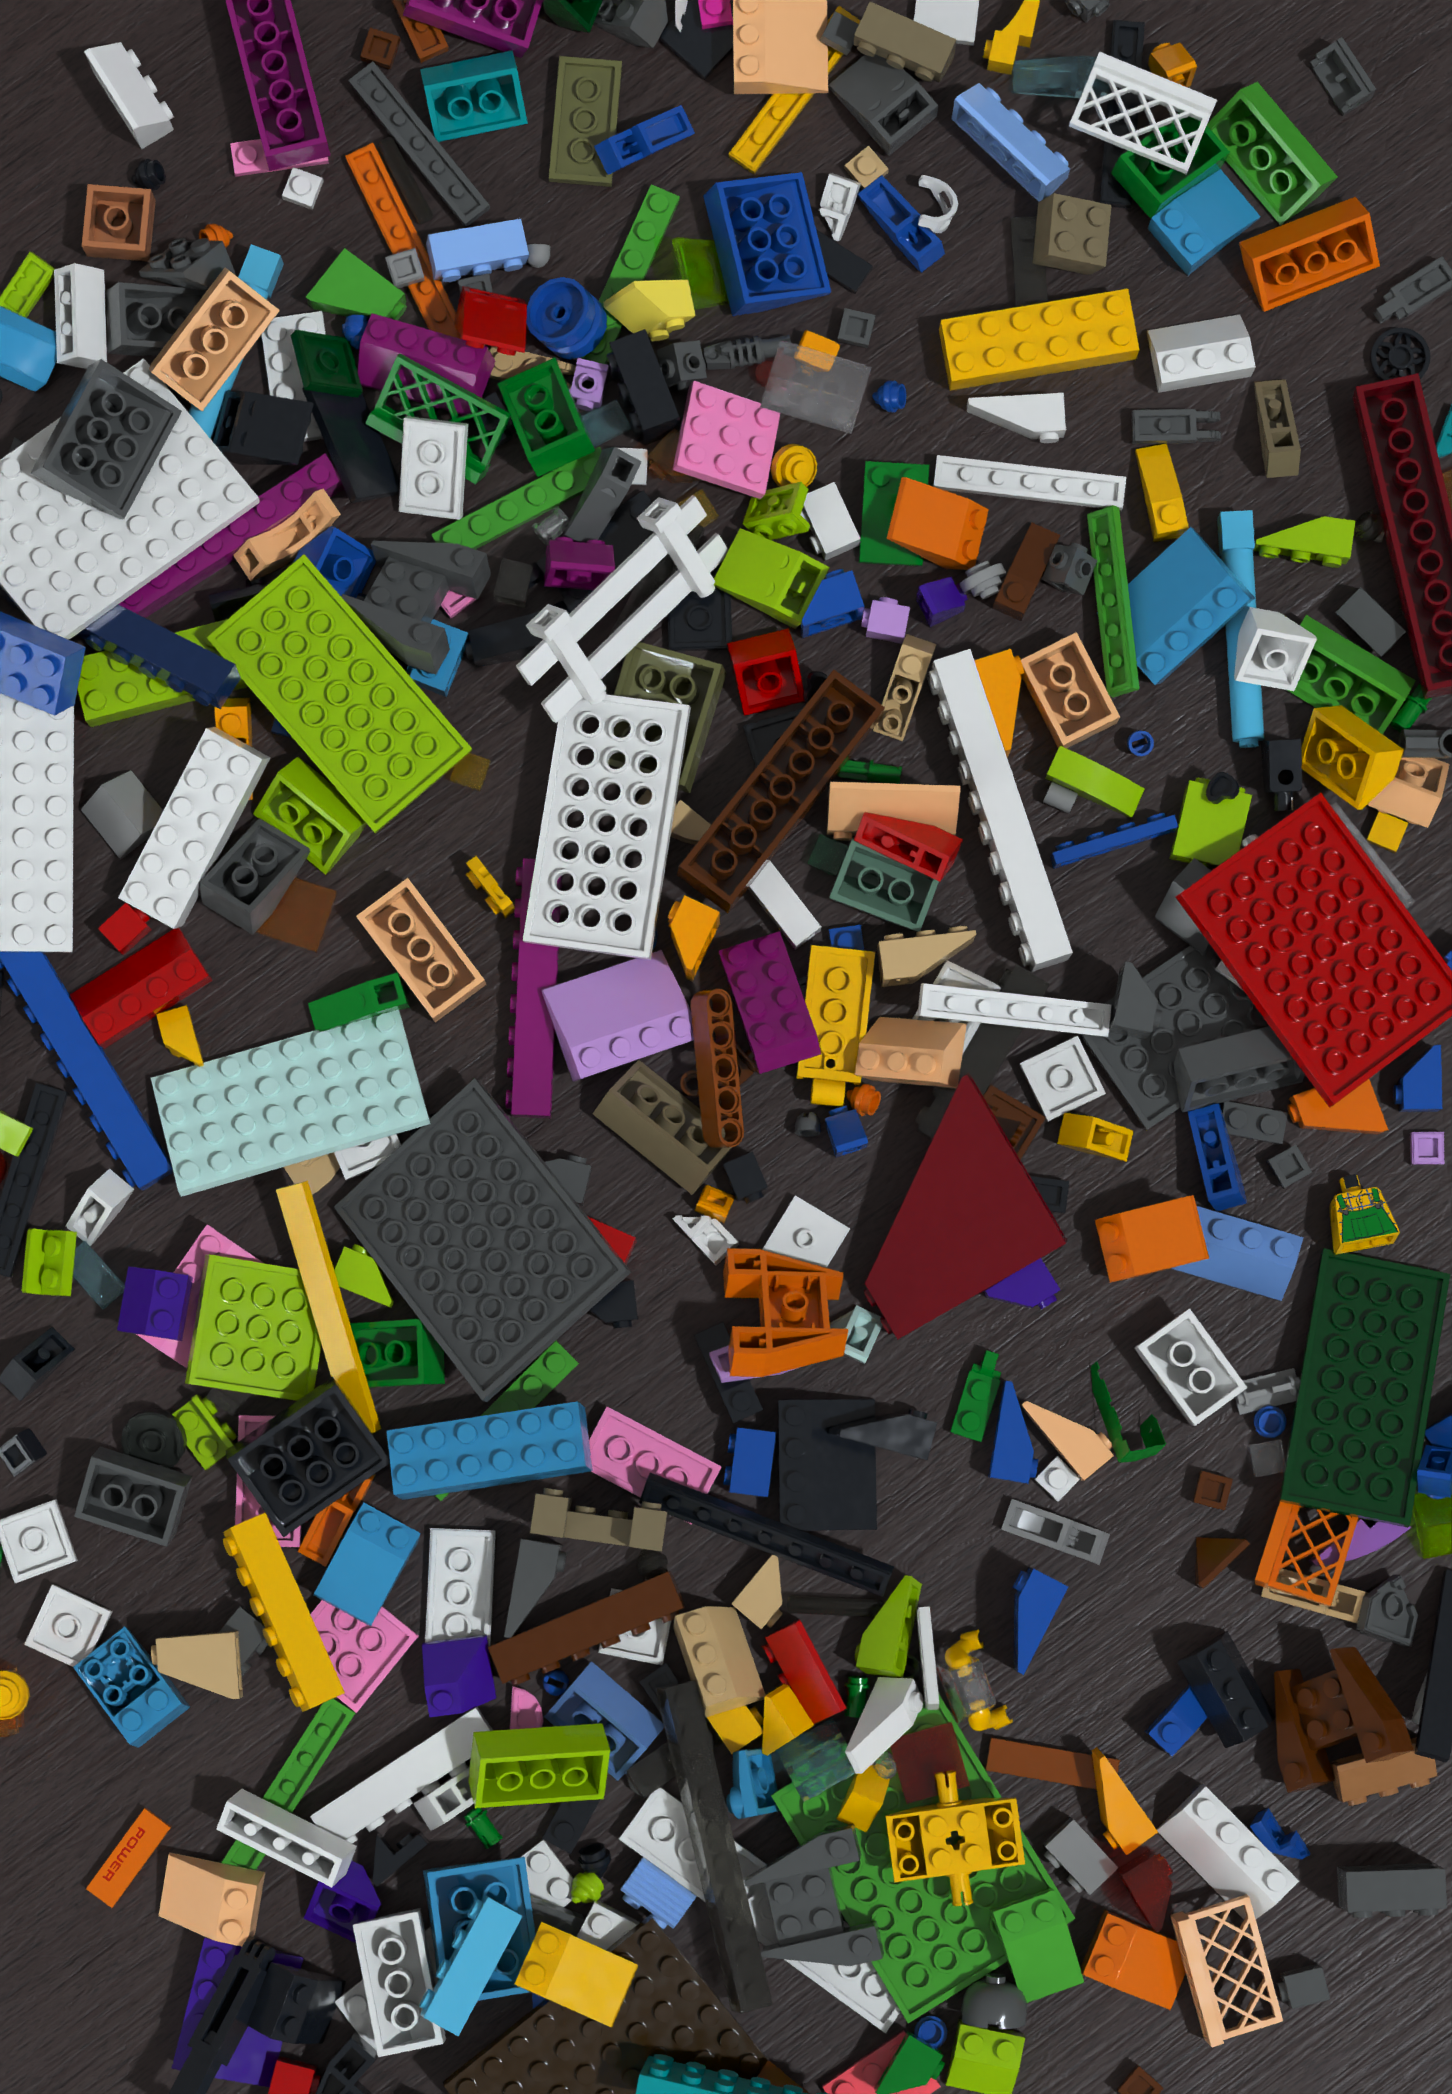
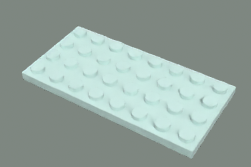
M400 1010L383 1013L379 1016L352 1022L327 1031H310L207 1061L200 1067L194 1065L151 1078L178 1192L181 1197L430 1124Z

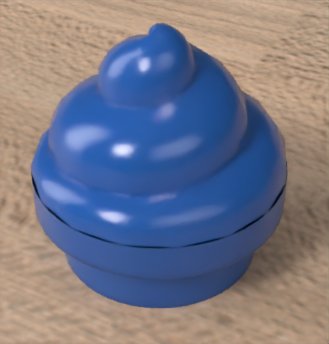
M347 316L345 323L342 325V333L355 349H360V341L370 318L368 316Z
M889 380L880 386L877 392L873 393L872 398L887 412H896L898 409L905 407L906 389L904 384H898L895 380Z

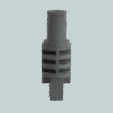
M789 335L770 339H761V337L753 336L750 339L747 337L744 340L735 339L732 342L729 340L703 348L707 370L734 369L737 366H752L755 363L758 365L771 357L792 355Z

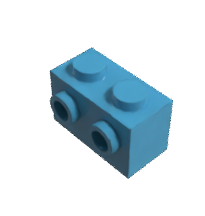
M433 619L431 624L445 628L450 648L436 675L409 665L406 672L410 674V677L419 687L447 697L466 650L465 642L470 640L468 632Z

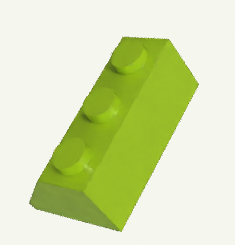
M299 756L276 774L253 813L258 819L264 820L310 848V853L306 859L325 875L353 845L367 825L342 794Z

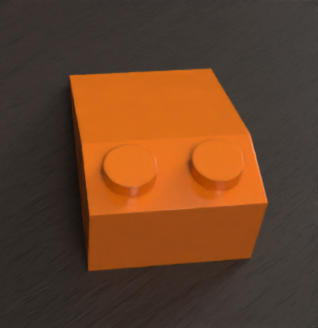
M902 477L887 539L944 569L968 570L976 564L989 509L971 499L907 477Z
M1194 1195L1095 1220L1110 1283L1209 1259Z
M1105 1909L1080 1968L1082 1975L1169 2010L1173 2006L1186 1974L1177 1940Z

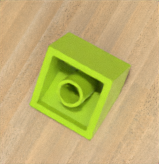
M958 2019L945 2085L984 2094H1012L1020 2068L1025 2042L1024 2034L993 2026H988V2028L970 2026Z

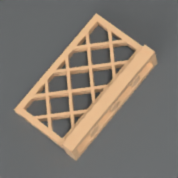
M1247 1894L1192 1912L1184 1913L1181 1911L1170 1915L1204 2040L1211 2047L1224 2044L1223 2040L1283 2022L1251 1900ZM1243 1905L1246 1917L1239 1928L1226 1921V1918L1231 1909ZM1222 1912L1220 1917L1215 1915L1216 1913ZM1209 1916L1217 1920V1923L1210 1936L1206 1937L1198 1932L1195 1920ZM1223 1924L1237 1931L1229 1948L1214 1941ZM1248 1925H1249L1251 1934L1245 1931V1930L1247 1929ZM1243 1935L1252 1939L1255 1946L1248 1959L1234 1952ZM1201 1939L1206 1941L1204 1947H1202ZM1212 1945L1226 1952L1217 1969L1207 1964L1205 1958ZM1231 1956L1245 1962L1237 1979L1223 1972ZM1256 1957H1258L1259 1965L1254 1963ZM1251 1966L1262 1972L1263 1979L1257 1990L1243 1983ZM1209 1970L1214 1972L1212 1979ZM1220 1976L1234 1983L1226 2000L1217 1996L1214 1991ZM1240 1987L1254 1994L1246 2010L1232 2004ZM1265 1987H1266L1268 1996L1262 1994L1263 1991H1264V1989H1265ZM1259 1998L1270 2002L1273 2015L1258 2018L1251 2013ZM1217 2001L1223 2003L1221 2009H1219ZM1229 2007L1243 2014L1237 2026L1225 2029L1222 2019ZM1248 2018L1254 2020V2021H1251V2022L1246 2023L1247 2020H1248Z

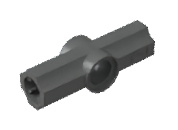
M1402 729L1398 739V746L1404 749L1401 758L1451 759L1452 752L1450 753L1445 750L1443 741L1446 736L1452 739V729Z

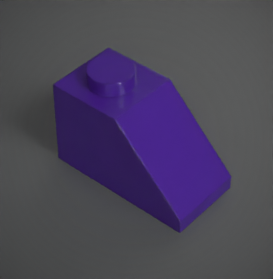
M952 577L926 583L918 587L916 601L929 627L939 624L963 612L966 604L964 601L968 600L967 595L963 593L959 585L960 583L955 584Z
M1040 1258L983 1293L986 1298L1027 1308H1032L1038 1304L1039 1308L1043 1309L1057 1300L1054 1294L1060 1291V1288Z

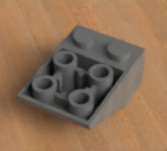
M876 54L874 57L864 55L828 85L830 90L888 156L893 154L937 117L938 104L919 82L904 69L890 66L885 58Z

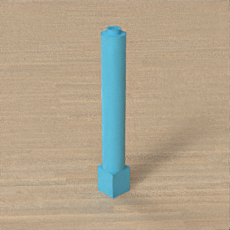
M251 244L238 277L266 300L271 298L284 265L281 255ZM243 359L203 411L193 404L189 408V414L211 440L218 425L226 392H231Z
M1253 511L1220 512L1217 518L1219 556H1221V560L1255 597L1253 601L1225 625L1232 740L1239 743L1240 748H1252L1259 746L1258 741L1265 739L1261 685L1235 681L1234 672L1239 630L1249 607L1256 608L1253 550L1255 548Z

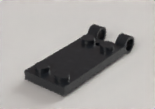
M644 490L617 508L598 539L604 541L605 545H613L615 569L654 532L642 528L637 520V517L652 504ZM546 556L537 562L529 564L516 574L515 577L524 590L532 588L545 578ZM556 587L564 600L553 606L564 609L570 614L594 590Z

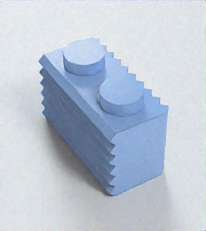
M642 1857L620 1889L625 1893L622 1897L625 1902L637 1910L640 1906H643L651 1912L652 1917L662 1929H665L667 1925L674 1929L697 1897V1895L644 1857Z

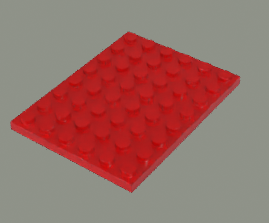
M1321 792L1176 896V899L1329 1108L1452 1016V970Z

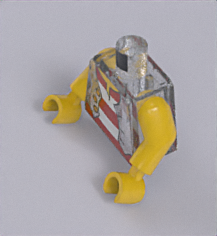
M978 1629L962 1633L960 1640L947 1649L945 1653L946 1662L936 1665L937 1672L957 1724L968 1721L970 1727L975 1731L990 1728L998 1730L1013 1723V1720L1009 1719L1005 1710L1008 1709L1006 1705L990 1711L996 1705V1700L985 1670L979 1659L968 1655L970 1651L984 1648V1643H980L978 1638L980 1631Z

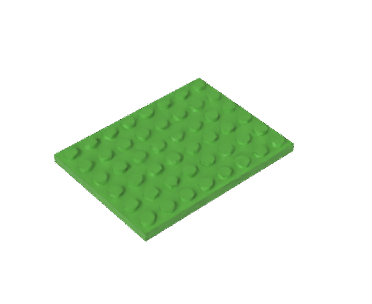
M940 1695L939 1709H925L924 1700L923 1708L918 1713L913 1726L874 1762V1764L892 1771L883 1805L868 1831L864 1832L855 1828L862 1855L860 1861L831 1867L840 1910L848 1925L851 1927L877 1921L884 1956L883 1959L871 1961L907 2023L912 2022L1007 1962L989 1909L1051 1887L1056 1891L1066 1923L1068 1924L1075 1919L1022 1830L1021 1836L1025 1864L974 1871L969 1874L973 1904L965 1905L961 1892L962 1906H952L950 1878L946 1877V1875L894 1883L885 1816L914 1807L938 1803L939 1796L935 1773L943 1772L947 1785L946 1771H956L959 1800L1002 1798ZM846 1748L771 1794L772 1799L800 1844L821 1831L848 1825L836 1819L855 1775V1771L845 1753ZM951 1831V1837L946 1838V1841L956 1845L962 1836H959L956 1831Z

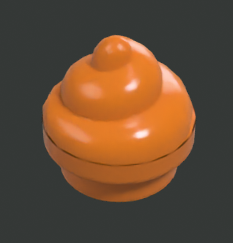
M212 223L199 231V239L207 238L209 241H223L226 248L230 244L233 234L222 226Z
M870 1084L857 1086L846 1093L852 1109H856L858 1115L864 1116L867 1114L871 1116L879 1107L881 1093L876 1091L875 1087Z

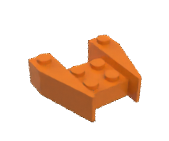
M727 1248L723 1270L725 1298H759L761 1327L732 1326L728 1348L730 1376L764 1377L844 1356L848 1329L830 1328L828 1300H839L843 1272L761 1249Z

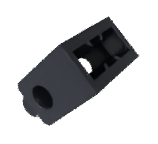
M1301 739L1261 741L1264 792L1274 793V811L1293 810V791H1302ZM1282 770L1287 775L1284 783H1280L1278 780V774Z

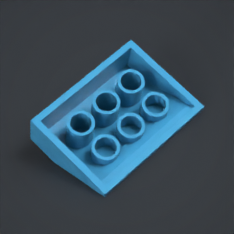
M1192 527L1184 532L1128 584L1137 666L1154 685L1161 684L1255 599Z
M525 1857L423 1870L436 1970H438L444 1959L449 1961L455 1950L451 1945L460 1929L465 1931L471 1918L467 1917L471 1906L476 1899L481 1901L485 1895L523 1917L478 2001L528 1993L529 1991L515 1985L536 1935Z

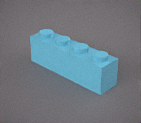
M485 1895L481 1901L478 1899L474 1901L467 1915L471 1920L466 1930L460 1929L451 1945V1947L455 1948L449 1961L447 1959L442 1961L435 1977L439 1978L433 1991L428 1989L419 2004V2007L423 2009L420 2014L423 2018L456 2036L460 2035L523 1917Z

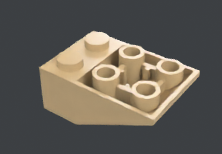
M967 926L949 928L947 934L936 935L935 930H924L916 932L917 936L913 938H904L903 934L884 936V940L879 941L877 947L881 987L915 983L972 944L976 936V930L968 931Z

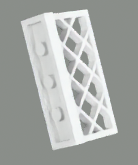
M1099 52L1069 127L1187 174L1217 99ZM1095 79L1108 83L1112 93L1097 99L1092 88ZM1130 92L1138 95L1142 105L1126 110L1120 96ZM1089 95L1092 101L1085 103ZM1115 98L1121 113L1106 119L1100 104ZM1160 104L1167 107L1171 117L1156 123L1150 108ZM1091 107H1095L1100 118L1099 122L1091 125L1078 120L1081 112ZM1145 111L1150 125L1135 131L1129 116ZM1189 116L1201 121L1197 131L1185 135L1179 120ZM1124 118L1130 133L1121 137L1114 135L1109 124ZM1174 122L1180 137L1165 143L1159 128ZM1154 131L1159 145L1151 149L1142 146L1138 136ZM1194 138L1193 143L1190 146L1188 140ZM1183 143L1188 154L1185 162L1183 163L1171 158L1167 148Z

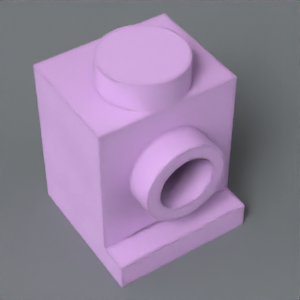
M581 358L577 359L570 392L579 409L592 411L593 407L601 409L609 376V365ZM587 380L594 382V386L586 389L582 386V383Z

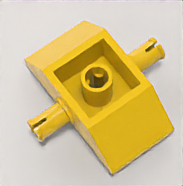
M946 1771L947 1785L945 1774L938 1772L935 1773L939 1796L938 1803L914 1807L885 1816L894 1883L946 1875V1877L950 1878L952 1906H962L961 1892L965 1905L973 1904L969 1874L974 1871L1025 1864L1017 1799L977 1798L959 1800L956 1771ZM951 1831H956L959 1836H962L956 1845L946 1841V1838L951 1837Z

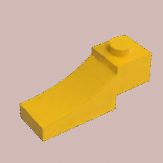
M1024 0L1010 23L1002 31L995 30L993 40H986L983 58L989 59L987 70L1012 74L1017 46L1030 48L1040 0Z

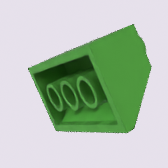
M1258 82L1240 89L1207 124L1210 130L1230 151L1226 159L1227 163L1280 226L1284 225L1318 198L1338 178Z
M1306 615L1300 626L1314 634L1317 641L1295 690L1287 691L1315 708L1342 705L1383 734L1407 698L1416 680Z

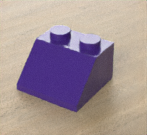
M128 1266L117 1331L182 1341L193 1277Z

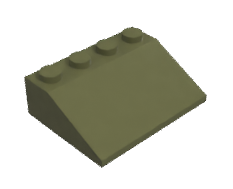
M639 642L625 657L614 695L684 704L691 707L678 790L690 793L727 672L722 664ZM624 721L617 723L613 730L614 735L618 738L626 737L630 733L631 726L628 722ZM650 726L645 732V739L650 742H655L662 736V729L659 726ZM622 753L611 755L608 761L609 767L613 769L623 767L626 761L625 755ZM646 757L640 763V770L643 773H651L657 767V760L653 757Z

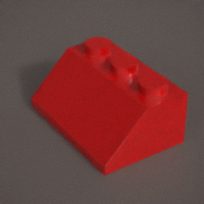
M800 1619L765 1636L768 1643L762 1647L771 1664L778 1661L783 1673L778 1675L782 1685L790 1686L813 1724L847 1709Z

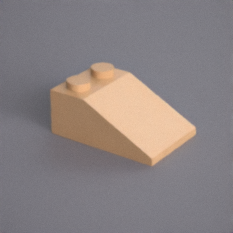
M169 1853L159 1916L214 1941L242 1947L246 1939L253 1937L256 1932L265 1872Z

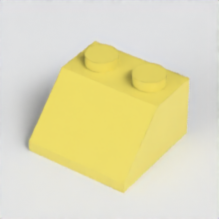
M688 280L633 281L603 302L604 308L634 334L645 329L651 341H661L669 338V333L684 328L685 323L696 316Z

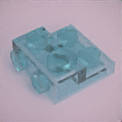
M833 1718L776 1750L803 1802L818 1796L824 1790L842 1780L848 1779L855 1773L845 1753L848 1745Z

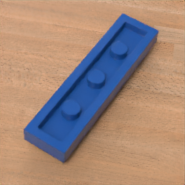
M1160 813L1148 817V823L1140 826H1135V822L1121 825L1116 828L1117 833L1105 836L1104 831L1087 836V842L1075 845L1074 841L1055 846L1056 851L1052 852L1050 856L1053 868H1059L1175 832L1178 828L1175 815L1166 817L1165 813Z

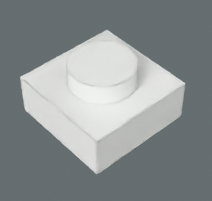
M293 167L282 194L283 200L313 210L324 182L323 178Z
M1056 1456L1034 1480L1059 1502L1081 1478Z

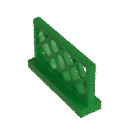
M402 354L397 355L376 406L369 414L365 424L402 444L403 423L406 417L404 414L415 417L414 411L426 408L430 419L438 420L433 406L446 402L452 418L444 421L461 423L462 420L474 417L479 434L467 437L465 479L477 484L486 476L491 464L489 463L511 414ZM401 366L413 372L416 380L415 383L403 386L398 374ZM433 382L439 385L444 397L431 401L425 384ZM418 387L424 403L411 407L405 390ZM399 393L404 409L395 411L387 407L385 403L388 396ZM463 398L468 401L471 413L458 416L453 400ZM490 413L499 418L500 421L497 428L486 431L480 415ZM482 438L486 449L483 459L472 453L468 442Z

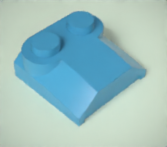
M762 1747L733 1752V1787L726 1798L729 1812L734 1814L737 1819L780 1811L771 1797V1794L778 1791L771 1754L768 1756L762 1754Z

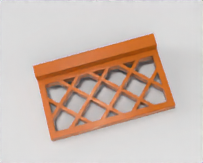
M1280 1502L1257 1571L1255 1585L1267 1589L1268 1587L1331 1607L1359 1518L1353 1516L1351 1518V1516L1345 1515L1349 1522L1348 1530L1335 1536L1327 1520L1339 1515L1338 1513L1331 1512L1324 1516L1321 1510L1316 1509L1320 1519L1303 1526L1298 1517L1299 1509L1303 1506ZM1296 1521L1300 1529L1292 1532ZM1323 1523L1331 1539L1314 1547L1306 1531ZM1303 1533L1311 1549L1294 1557L1288 1547L1289 1540ZM1345 1537L1343 1546L1341 1548L1338 1543V1540ZM1334 1543L1340 1554L1337 1562L1325 1567L1317 1551ZM1287 1552L1290 1559L1283 1562L1285 1553ZM1313 1553L1321 1570L1304 1577L1296 1561ZM1293 1564L1301 1579L1291 1585L1277 1582L1280 1570ZM1335 1568L1333 1578L1331 1579L1328 1571ZM1324 1574L1330 1584L1327 1597L1314 1594L1307 1582ZM1304 1584L1307 1591L1298 1589L1296 1587Z

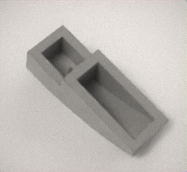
M1014 1499L1011 1500L1001 1530L1097 1565H1100L1110 1534Z

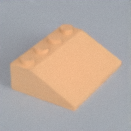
M733 0L734 94L828 93V45L820 41L827 27V0Z
M830 782L827 806V835H833L834 840H852L853 836H856L865 812L934 825L956 835L960 786Z

